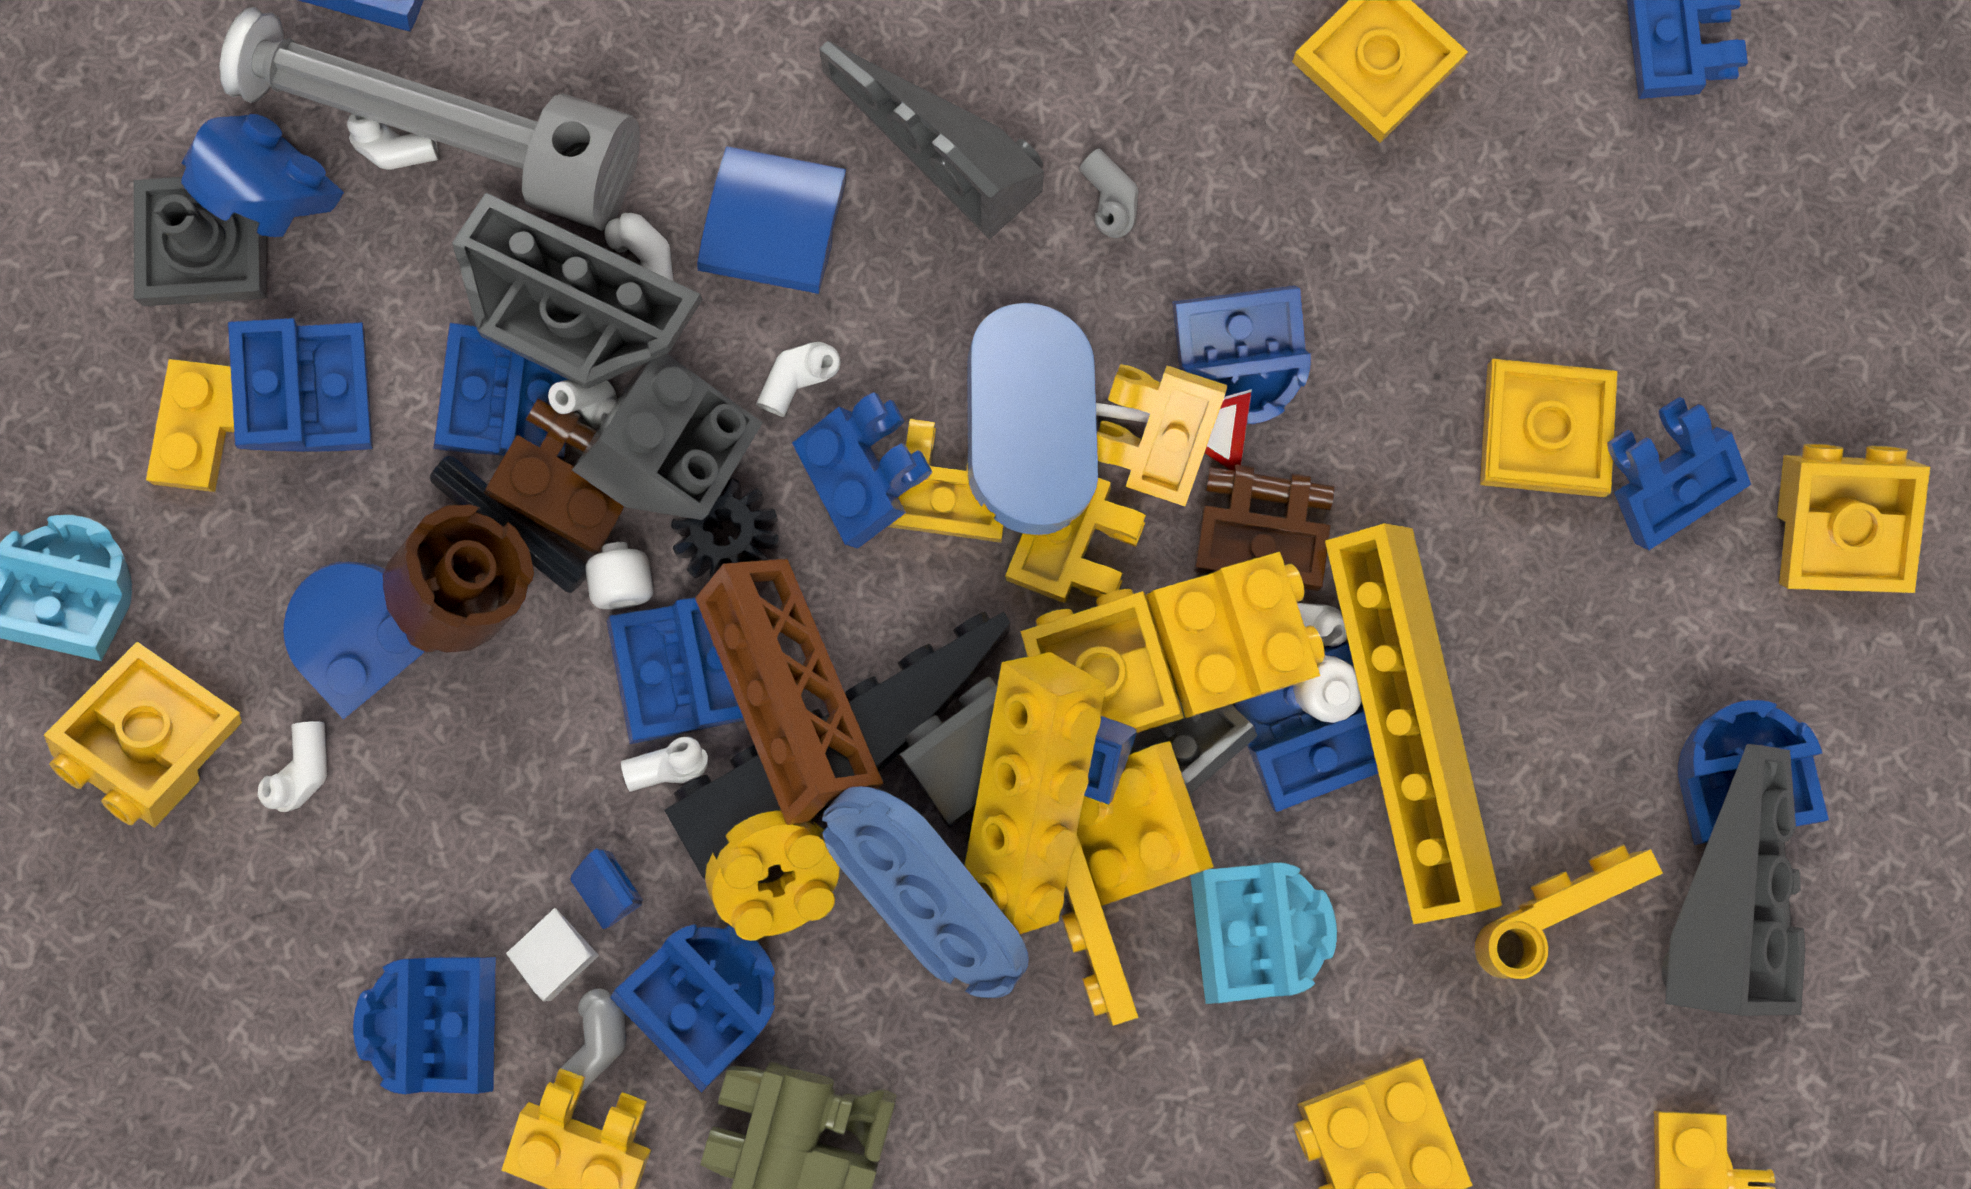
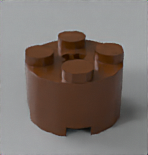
M471 504L449 505L426 515L390 559L382 575L387 610L401 631L406 634L409 643L424 652L436 650L445 653L471 651L491 640L520 609L526 599L528 585L533 581L534 569L530 551L516 528L508 522L503 527L491 517L476 513L480 507Z

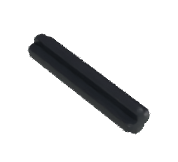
M447 456L434 468L430 474L432 484L458 505L471 504L480 507L476 513L491 517L503 527L507 522L514 526L529 548L533 566L565 592H574L585 581L587 577L586 564L531 519L485 495L484 491L488 484L456 458Z

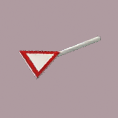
M1252 389L1224 397L1204 453L1230 470L1234 469L1235 464H1242ZM1096 403L1097 416L1144 423L1148 422L1150 413L1134 408Z

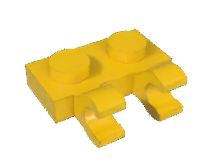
M1120 364L1108 400L1124 407L1150 413L1142 439L1118 424L1101 421L1097 431L1098 461L1130 469L1131 472L1126 487L1186 506L1222 405L1227 385L1168 365L1161 382H1158L1140 369Z
M910 419L906 447L910 454L917 450L921 451L930 466L936 433L935 422ZM968 463L966 471L930 466L932 473L928 478L898 497L906 513L888 526L891 528L1002 543L1004 526L994 519L996 514L988 510L984 503L981 507L972 494L968 480Z
M1098 478L1097 487L1089 505L1068 526L1050 534L1031 535L1022 533L1006 572V581L1063 603L1066 602L1072 586L1096 598L1119 590L1123 582L1121 580L1123 573L1083 559L1095 529L1102 531L1109 537L1136 547L1145 526L1144 520L1146 515L1134 509L1106 501L1111 490V482Z
M560 1068L554 1084L551 1082L547 1084L540 1106L528 1102L520 1112L501 1171L547 1189H638L651 1149L636 1144L633 1141L647 1101L622 1092L616 1108L613 1106L610 1108L603 1130L572 1119L585 1077Z

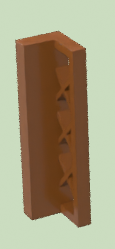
M788 559L723 564L695 599L786 824L792 825L809 822L830 800L835 799L847 788L862 786L878 789L883 784V781ZM754 582H774L782 601L780 610L759 596ZM780 632L801 646L806 658L803 665L783 653L777 640ZM803 689L808 690L824 701L829 713L827 722L806 709L801 697ZM828 746L848 758L855 774L854 776L835 778L825 754Z

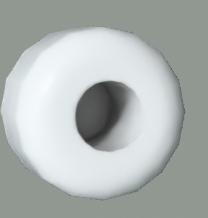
M615 542L602 546L603 552L592 556L588 560L586 576L589 597L596 607L601 609H623L641 605L652 597L653 582L650 562L644 552L637 549H628V544L625 542Z
M1325 655L1323 662L1317 664L1321 676L1294 685L1293 690L1296 702L1303 711L1320 721L1335 723L1346 720L1354 714L1360 706L1362 699L1354 667L1335 656Z

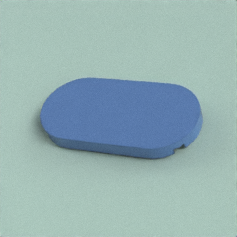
M1017 303L1001 307L989 314L980 323L968 352L969 485L972 494L981 507L984 503L988 510L996 514L994 519L1006 528L1031 535L1055 533L1068 526L1072 520L1083 513L1097 487L1098 455L1094 355L1084 332L1063 313L1050 307L1033 303Z
M859 786L847 788L839 794L825 810L822 819L828 825L822 832L826 848L838 866L918 961L943 982L951 984L954 978H957L969 984L965 992L981 998H999L1009 994L1028 967V952L1025 943L1016 928L933 827L911 806L884 791Z

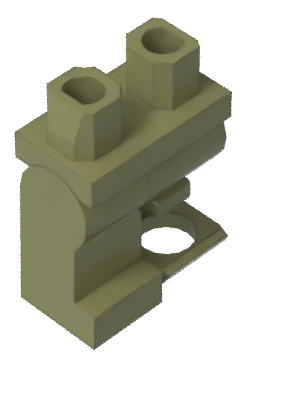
M770 1062L765 1071L754 1067L730 1066L724 1078L718 1104L752 1113L747 1134L744 1135L713 1126L710 1130L700 1165L722 1176L734 1179L731 1189H872L897 1096L884 1089L861 1096L852 1094L837 1095L833 1088L834 1080L832 1078L807 1071L790 1069L788 1066ZM825 1128L843 1135L845 1130L851 1131L865 1147V1153L862 1155L819 1143L820 1133Z

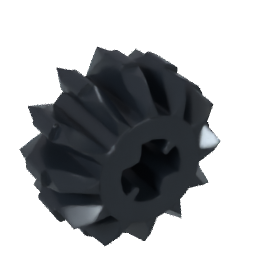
M730 479L726 484L724 496L718 497L709 514L703 520L683 517L672 520L671 528L673 531L681 536H686L673 546L674 553L678 558L692 557L687 571L693 578L704 575L711 567V579L719 568L726 563L768 560L758 548L775 549L780 546L779 536L766 530L778 521L777 514L774 509L765 508L759 510L764 500L760 490L755 488L741 498L742 493L739 481ZM732 521L737 532L740 533L739 537L734 540L729 536L728 539L731 544L720 546L712 534V530L716 526L723 530L721 522Z

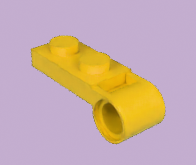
M1623 844L1589 859L1588 862L1593 871L1573 881L1570 880L1565 871L1531 886L1534 899L1519 905L1518 910L1487 924L1481 929L1475 942V955L1478 963L1488 974L1502 979H1525L1537 974L1545 965L1548 957V943L1542 930L1663 874L1652 850L1629 854ZM1508 930L1519 936L1524 948L1521 961L1512 968L1501 961L1497 952L1498 940Z

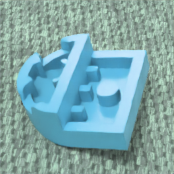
M54 515L47 518V526L35 529L23 536L18 531L11 532L0 542V638L102 661L129 609L132 595V583L128 565L110 531L100 523L89 518L76 515Z
M1268 863L1208 869L1190 875L1205 1004L1290 996L1304 992L1315 985L1312 979L1319 972L1324 960L1330 959L1334 955L1337 942V925L1334 910L1327 894L1323 890L1314 889L1299 874L1300 868L1287 863Z

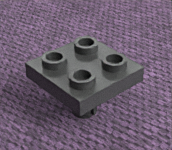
M182 177L134 180V299L142 306H159L267 298V236L257 233L259 224L257 221L237 213H233L226 221L221 220L202 207L187 192L181 182Z

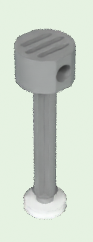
M256 7L245 8L235 18L222 46L219 65L220 80L225 93L231 97L242 96L249 103L256 102L268 93L271 86L275 92H288L523 169L522 193L526 205L532 209L599 231L604 230L606 224L618 216L636 169L640 144L638 121L632 115L564 93L555 95L548 102L537 122L296 44L291 38L284 39L283 27L279 17L272 12L262 14Z

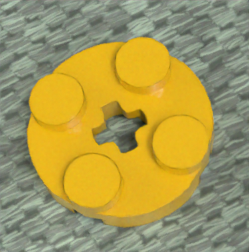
M781 810L757 814L740 822L725 835L729 843L720 851L717 860L712 853L706 867L705 881L707 891L721 919L732 926L740 938L753 941L764 936L786 933L802 926L808 921L819 920L832 910L835 904L833 891L838 883L840 867L826 848L822 833L824 831L823 828L815 822L814 825L810 822L787 825ZM773 865H779L782 871L785 872L774 882H758L768 877V868Z

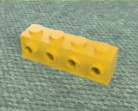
M1052 652L1005 661L1001 664L964 865L1019 934L1059 921L1107 686L1104 682Z

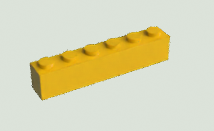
M1383 523L1326 540V548L1413 925L1500 907L1502 902L1413 528Z

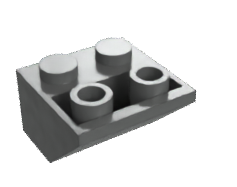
M664 354L645 363L631 379L572 471L624 507L703 520L709 514L763 422L671 356Z
M991 677L982 680L958 699L962 704L959 707L961 711L942 723L937 715L933 716L904 738L908 743V749L900 754L904 766L949 828L975 810L998 686Z

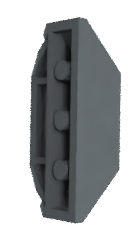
M488 193L484 194L452 242L476 327L481 337L587 389L669 353L703 300L700 293Z

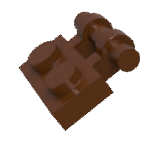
M538 398L526 420L545 430L548 434L540 447L516 435L487 485L484 494L596 555L600 552L624 506L572 471L574 466L559 459L557 455L565 442L584 452L597 431L579 422L580 414L574 411L567 414L558 413L551 405Z
M1236 464L1233 470L1209 467L1205 491L1229 495L1228 509L1204 506L1194 572L1212 574L1224 567L1280 552L1284 565L1293 564L1298 569L1304 589L1319 591L1323 587L1327 557L1325 541L1329 540L1331 525L1306 521L1308 507L1331 510L1334 499V486L1311 483L1310 476L1294 473L1290 474L1289 479L1254 474V467ZM1251 498L1284 503V518L1250 513Z

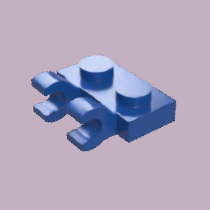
M1627 0L1638 99L1700 94L1706 86V79H1737L1739 77L1738 67L1748 64L1745 40L1737 39L1701 44L1699 22L1702 24L1730 22L1732 19L1731 10L1739 9L1741 6L1740 0Z
M875 392L861 399L854 406L852 412L839 406L792 442L844 544L857 549L906 513L898 497L910 488L923 482L932 473L923 453L917 450L910 454L908 448L903 443L890 449L881 458L880 462L877 460L871 446L883 437L896 431L905 421L894 401L889 400L883 404L879 395Z
M1681 397L1659 409V416L1664 428L1681 449L1661 463L1659 462L1657 449L1650 438L1646 437L1636 443L1635 437L1630 430H1626L1607 442L1611 458L1629 481L1628 484L1615 491L1614 494L1634 543L1647 550H1651L1751 485L1732 432L1718 427L1712 430L1711 420L1704 406L1698 404L1688 410L1684 398Z

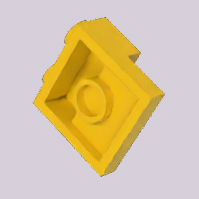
M1804 444L1802 456L1784 455L1777 518L1786 522L1779 584L1787 589L1915 593L1930 467L1907 459V449L1889 446H1867L1865 458L1843 457V447L1826 444Z
M1280 552L1224 567L1212 574L1159 588L1146 594L1185 718L1294 686L1321 676L1317 664L1323 662L1325 656L1322 639L1314 626H1304L1297 602L1302 601L1304 598L1303 581L1298 569L1293 564L1284 565Z
M1131 589L1116 590L1099 597L1096 600V607L1075 614L1070 609L1052 611L1038 617L1035 621L1037 626L1020 631L1028 657L1052 652L1107 684L1101 716L1134 727L1136 733L1184 718L1147 596L1143 591L1134 594Z
M136 642L44 734L51 755L54 757L49 765L65 782L77 789H81L87 782H90L106 794L101 802L119 820L132 826L141 818L155 828L200 781L197 770L242 722L240 712L142 644Z
M1422 1058L1413 1059L1297 1104L1303 1120L1293 1123L1298 1142L1308 1162L1318 1158L1328 1183L1318 1187V1189H1466L1473 1186Z

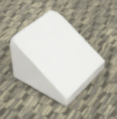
M556 908L547 914L506 953L543 1002L552 1001L599 956Z

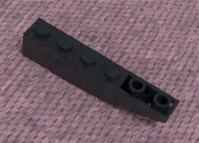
M986 612L971 617L953 630L957 637L956 640L937 651L933 649L931 644L922 646L898 662L902 671L879 684L877 678L873 676L845 692L878 772L883 770L907 748L908 743L904 738L910 732L933 716L937 715L939 717L972 681L1010 632V621L1004 612L992 619L989 618ZM820 709L811 711V713L827 722L829 714L823 716ZM755 745L734 756L730 760L734 769L711 782L708 775H703L674 792L678 802L664 810L703 879H705L706 867L712 853L717 860L720 851L729 843L725 835L740 822L757 814L781 810ZM828 746L825 754L835 778L854 776L855 774L848 758ZM830 800L809 822L823 815L833 800Z

